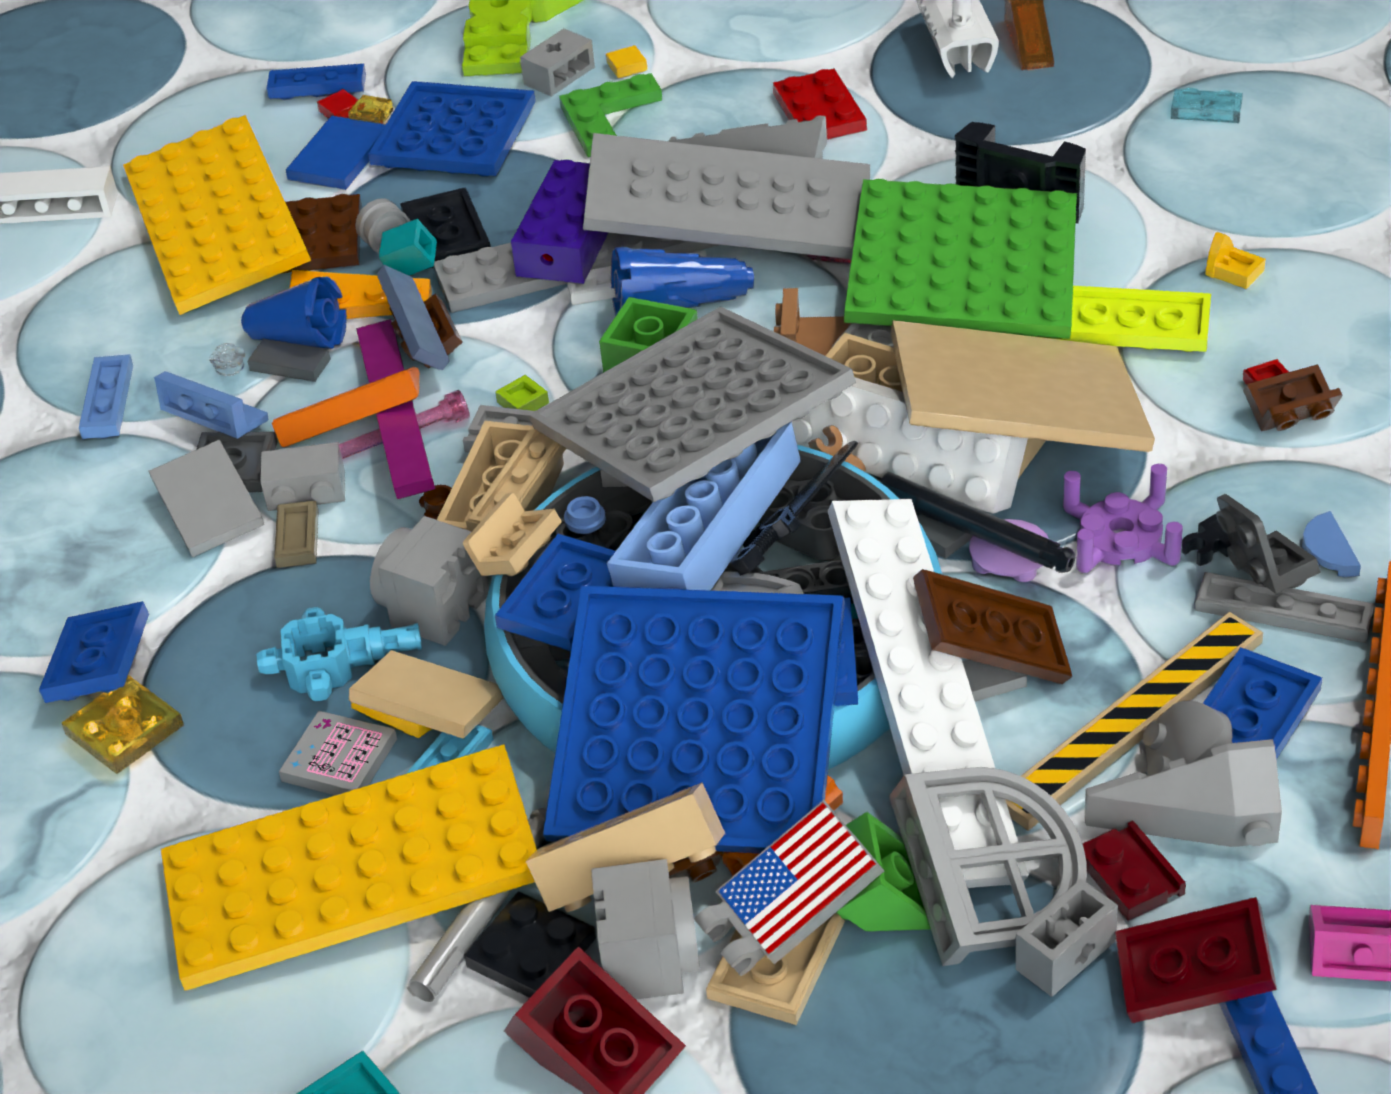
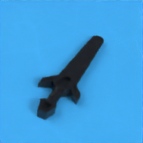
M851 441L844 445L786 507L777 510L750 533L743 543L744 548L738 551L731 561L740 576L750 573L765 560L763 555L776 540L783 538L789 533H794L800 526L798 514L857 447V441Z

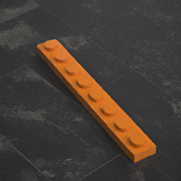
M1389 561L1387 578L1378 577L1375 603L1383 604V608L1375 607L1372 632L1380 633V638L1372 637L1369 663L1377 664V669L1369 668L1366 694L1374 695V700L1366 699L1363 716V726L1371 727V733L1362 732L1359 759L1368 760V765H1359L1356 792L1365 793L1364 800H1355L1352 827L1361 828L1360 847L1379 849L1391 743V561Z

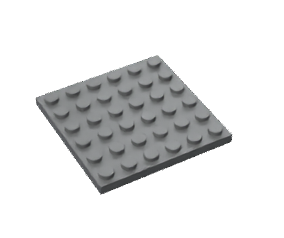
M720 306L533 412L529 417L534 429L651 501L656 502L670 497L676 489L691 480L704 477L710 469L725 460L739 456L745 448L757 441L773 436L779 428L789 422L805 417L811 409L826 400L837 398L843 390L855 384L856 380L851 368Z

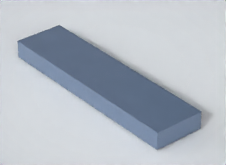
M383 265L377 276L412 358L438 370H443L450 360L413 277Z

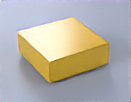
M636 45L606 53V62L617 78L648 70L647 60Z

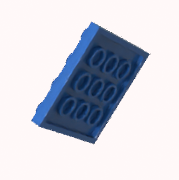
M412 81L368 153L370 165L384 166L386 168H410L418 171H445L451 174L468 173L480 176H496L536 102L535 93L533 90Z

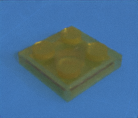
M129 675L124 687L101 694L61 723L65 735L116 774L184 726L181 713Z

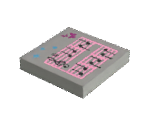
M318 711L279 770L281 782L332 795L368 786L397 740L395 729Z

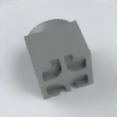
M423 516L413 529L406 527L398 528L384 540L373 562L370 590L375 602L387 607L391 627L396 628L418 623L422 638L446 646L459 631L460 621L458 620L466 622L470 618L469 607L477 609L487 598L489 591L487 576H481L463 546V541L471 531Z
M667 859L591 869L602 969L636 1000L683 994L682 974L700 972L688 876L669 878Z

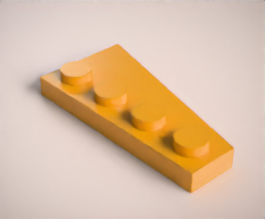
M292 270L290 288L316 277L328 276L335 281L343 298H337L339 309H346L347 319L392 315L389 309V302L377 275ZM413 278L423 302L432 296L430 279Z

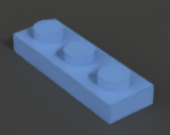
M130 354L94 357L79 424L82 439L107 438L120 435L133 370Z

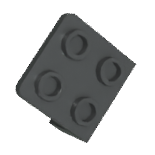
M1223 494L1217 497L1220 509L1216 512L1217 520L1222 530L1228 534L1231 546L1227 548L1229 558L1235 568L1238 570L1243 569L1252 577L1255 583H1261L1275 594H1278L1288 588L1299 587L1308 578L1321 573L1316 557L1277 530L1266 535L1260 517L1229 495Z

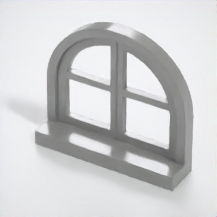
M987 767L905 774L889 795L942 966L960 964L970 952L1016 946L1017 932L1080 879L1086 882L1087 863L1085 851L1072 820L1057 801L1046 791L1017 774ZM981 794L997 845L955 850L938 798ZM995 796L1007 799L1028 811L1044 827L1051 839L1010 844ZM1058 857L1059 882L1057 890L1050 903L1042 910L1034 913L1017 862ZM1004 864L1022 917L979 923L961 869Z

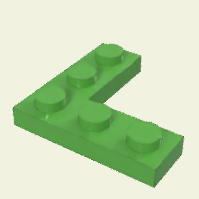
M652 73L637 74L629 79L605 82L600 86L585 90H573L568 94L560 95L559 101L560 107L587 157H591L593 133L616 135L605 114L661 101L662 91Z

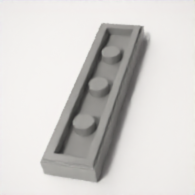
M1205 572L1196 598L1195 611L1225 616L1228 612H1231L1246 621L1366 643L1375 604L1294 588H1288L1275 594L1261 583L1257 584L1251 580Z

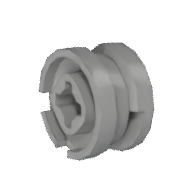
M375 199L361 209L357 216L355 227L361 239L368 243L373 251L379 253L382 232L410 222V219L392 201L388 199Z

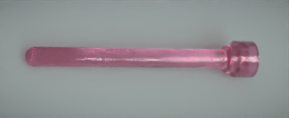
M460 390L444 395V399L438 402V406L416 414L420 429L444 419L446 422L453 420L454 423L470 418L467 403ZM380 428L339 444L342 459L383 444Z

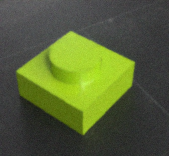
M523 375L495 391L497 403L503 408L536 411L549 404L548 391L527 375Z

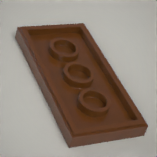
M925 569L920 570L913 577L932 650L1064 684L1072 677L1051 605Z

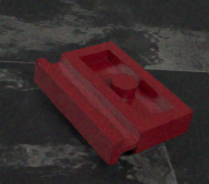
M1134 821L1128 822L1125 829L1118 831L1115 828L1082 843L1085 851L1087 872L1107 897L1118 905V910L1127 921L1166 904L1168 898L1177 894L1179 897L1185 895L1186 882Z

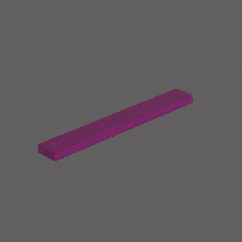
M391 319L356 328L369 383L404 370ZM413 400L376 413L396 498L402 499L434 490L435 485Z

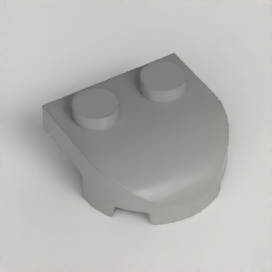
M1181 701L1172 705L1156 721L1150 723L1143 733L1148 769L1147 776L1171 769L1170 761L1184 757L1188 764L1213 756L1211 748L1232 743V726L1228 716L1196 701Z

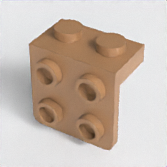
M783 288L782 303H776L775 305L776 326H774V332L824 356L851 324L844 323V316L800 317L798 288Z

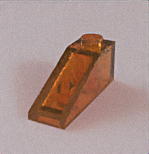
M1005 0V22L1021 69L1054 67V57L1043 0Z

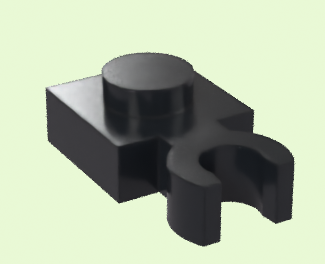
M1216 514L1198 524V532L1190 533L1182 540L1181 552L1184 555L1193 550H1198L1196 564L1199 566L1210 563L1213 559V554L1217 551L1226 557L1229 556L1227 548L1231 546L1228 534L1220 527Z

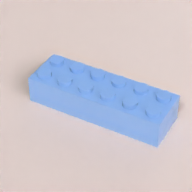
M792 421L779 428L773 436L761 439L745 448L739 456L727 459L713 467L704 477L693 479L676 489L670 497L652 502L607 562L613 586L711 590L801 462Z

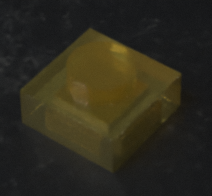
M362 95L348 112L349 119L383 124L393 112L392 99Z

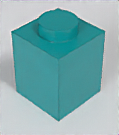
M418 219L382 232L379 259L383 265L409 276L434 266L437 240Z

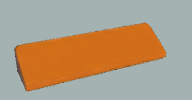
M415 366L274 419L272 426L280 445L287 447L416 399L419 395L418 367L415 368Z

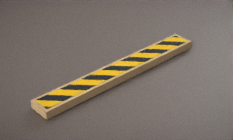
M1228 612L1026 771L1021 777L1046 791L1059 805L1063 804L1143 739V733L1148 725L1156 721L1172 705L1181 701H1191L1221 677L1240 647L1253 651L1262 644L1263 632ZM1005 799L1011 819L1029 831L1039 823L1024 808Z

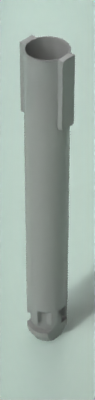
M545 808L532 811L528 819L537 849L542 848L547 841L543 836L547 811ZM512 890L464 905L409 981L407 989L413 996L426 1002L434 1001L463 960L464 955L476 942Z

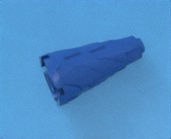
M614 247L615 250L612 251L611 289H615L616 298H612L615 316L628 297L693 308L700 307V304L736 299L737 296L746 295L747 290L753 289L754 286L752 267H746L744 261H738L736 258L699 257V254L665 253V250L631 249L629 247Z

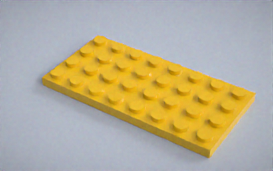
M246 115L239 118H230L219 126L209 130L198 131L192 137L177 143H168L160 150L148 155L136 156L130 162L123 164L174 304L180 315L311 261Z
M505 744L161 848L178 972L184 990L187 991L534 883V878L526 860L537 851Z

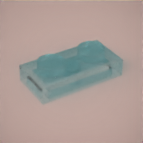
M1175 89L1171 107V119L1239 123L1243 93H1234L1229 90Z

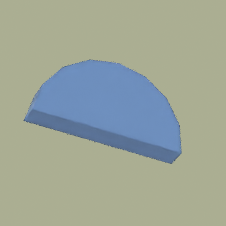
M1328 511L1317 515L1308 522L1303 533L1302 547L1317 558L1319 567L1321 565L1327 569L1338 571L1337 576L1341 577L1360 576L1361 565L1332 512Z

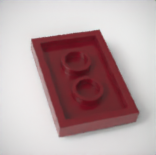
M1257 897L1115 931L1126 1011L1132 1023L1277 990L1262 908Z

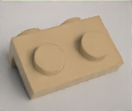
M514 493L505 494L463 541V546L481 576L505 574L514 576L522 572L528 566V560L534 553L550 541L551 534L562 521L555 509L525 511Z

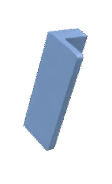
M167 371L154 377L161 410L234 438H240L269 420L267 412L244 404L243 400Z

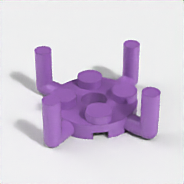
M1158 463L1151 466L1149 496L1142 502L1129 499L1124 493L1114 492L1108 494L1105 500L1091 507L1080 502V473L1077 471L1065 473L1063 508L1066 513L1081 520L1080 530L1077 533L1076 567L1078 571L1087 573L1100 561L1111 565H1121V560L1134 559V564L1154 557L1170 566L1177 565L1180 562L1182 524L1179 522H1169L1166 525L1165 544L1161 543L1163 516L1158 509L1164 504L1166 496L1167 467L1164 464ZM1117 529L1127 530V531H1121V532H1118V533L1113 532L1114 530H1117Z

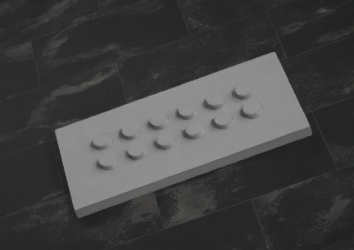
M593 133L583 230L852 259L863 179L870 180V164Z

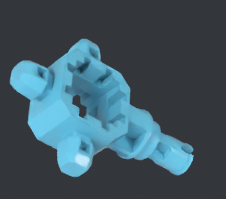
M319 607L307 608L302 614L301 619L292 620L281 629L282 648L277 649V647H273L257 653V665L259 673L276 674L285 670L291 689L299 693L308 692V696L315 702L322 701L330 696L332 688L343 687L352 678L353 667L368 664L375 665L376 660H381L391 650L395 652L422 650L419 625L414 623L413 625L396 627L395 629L381 630L380 626L369 628L368 624H364V626L347 629L344 626L343 619L333 614L325 615L324 611ZM332 646L333 650L328 651V656L326 657L316 654L307 656V660L301 661L300 657L305 656V651L312 650V653L326 651L325 647Z

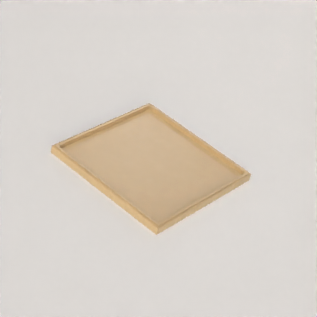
M895 320L892 322L891 337L909 424L1144 452L1153 450L1154 434L1117 346Z

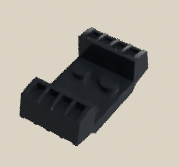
M970 122L955 134V179L957 185L974 187L992 186L1004 189L1026 188L1034 191L1049 192L1060 190L1066 193H1077L1076 223H1079L1084 209L1086 148L1064 141L1056 153L1050 156L995 143V125L980 122Z

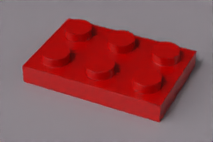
M835 68L830 70L821 69L812 74L799 77L791 76L784 80L773 82V94L789 120L797 119L798 122L813 120L816 116H826L827 139L867 130L866 117Z

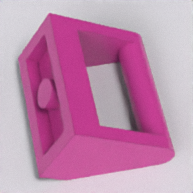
M1310 905L1309 935L1312 976L1391 982V910Z

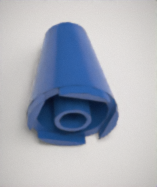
M328 276L316 277L247 305L241 317L242 328L254 340L262 341L263 339L331 349L334 348V345L342 343L346 332V309L340 310L337 298H343L339 287Z

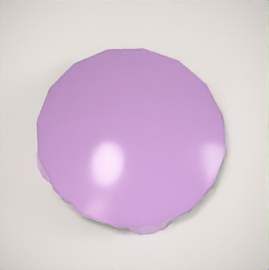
M1004 519L1048 538L1047 534L1034 524L1023 520ZM975 536L971 537L969 552L972 557V567L978 573H993L998 576L1013 577L1019 582H1028L1036 577V570L1043 566Z

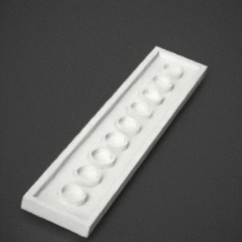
M912 499L832 501L828 509V515L903 774L972 767L995 768L961 657L931 649L913 577L922 569L932 572L934 570ZM981 794L938 798L955 850L997 845ZM995 796L1010 844L1019 843L1006 800ZM1025 861L1017 862L1024 882L1029 875ZM1004 864L961 869L967 888L1011 885Z

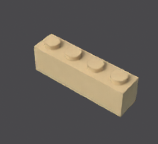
M699 783L539 848L526 860V863L548 911L550 912L564 906L566 912H571L592 901L590 896L594 892L591 869L667 859L668 871L674 869L673 862L689 857L690 862H697L716 852L715 846L724 836L725 832L703 783Z

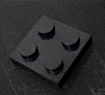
M518 891L464 955L466 967L530 998L577 947L586 952L596 939L595 928L558 909L549 912L545 903Z

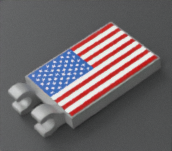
M823 800L718 888L715 892L722 899V902L703 909L694 920L714 943L723 938L733 926L743 938L732 941L720 953L740 976H743L765 955L776 964L880 876L884 870L825 800Z

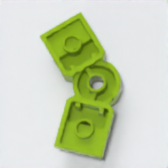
M470 0V19L466 20L463 35L465 51L462 68L464 76L522 73L520 57L530 51L531 34L529 23L531 20L533 22L548 21L584 0Z

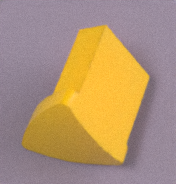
M1216 232L1210 246L1205 276L1217 278L1247 289L1265 270L1266 259L1234 248L1229 236Z

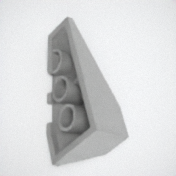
M1273 739L1224 744L1211 748L1213 756L1187 764L1183 757L1170 761L1171 769L1150 776L1136 772L1088 787L1085 793L1084 819L1086 826L1122 830L1127 828L1128 822L1134 821L1144 834L1229 847L1260 846L1268 843H1278L1282 808Z

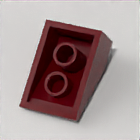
M579 947L514 1014L504 1030L538 1064L584 1094H644L686 1047L679 1038Z

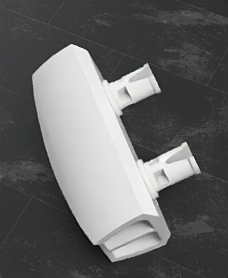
M916 0L949 75L952 78L954 77V65L959 63L968 72H972L971 61L981 70L988 73L996 58L999 40L980 0Z

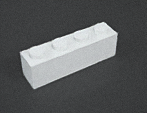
M111 167L0 173V224L111 217L118 195Z

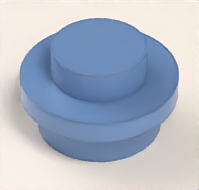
M589 496L573 499L568 504L564 514L566 527L570 531L580 534H589L600 529L606 520L604 508L599 504L598 500Z

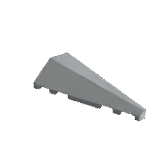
M816 116L813 120L803 122L793 119L788 120L786 124L768 126V123L724 129L719 134L706 136L703 132L695 134L692 138L678 140L676 137H671L669 142L823 159V150L827 145L826 116Z

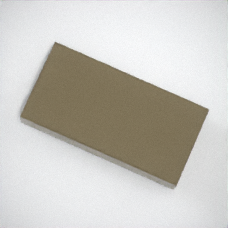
M316 501L277 505L274 556L277 568L317 564L319 510Z

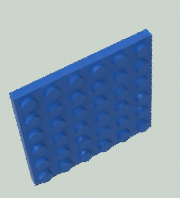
M581 585L543 831L545 839L547 841H559L689 787L703 783L725 832L724 836L715 846L716 851L760 854L814 807L825 800L845 610L844 597L839 595Z

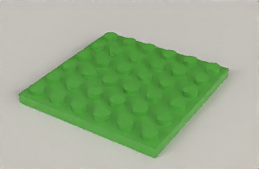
M863 179L844 310V323L892 326V322L895 320L1024 336L1070 339L1077 193H1066L1060 190L1049 192L1034 191L1026 188L1004 189L992 186H959L953 183L943 185L919 181L898 182L885 179Z

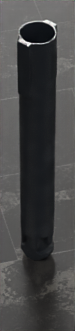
M887 472L879 481L899 499H912L916 512L1047 568L1053 569L1055 567V571L1058 573L1069 572L1075 563L1076 555L1069 547L1062 548L1057 542L892 472Z

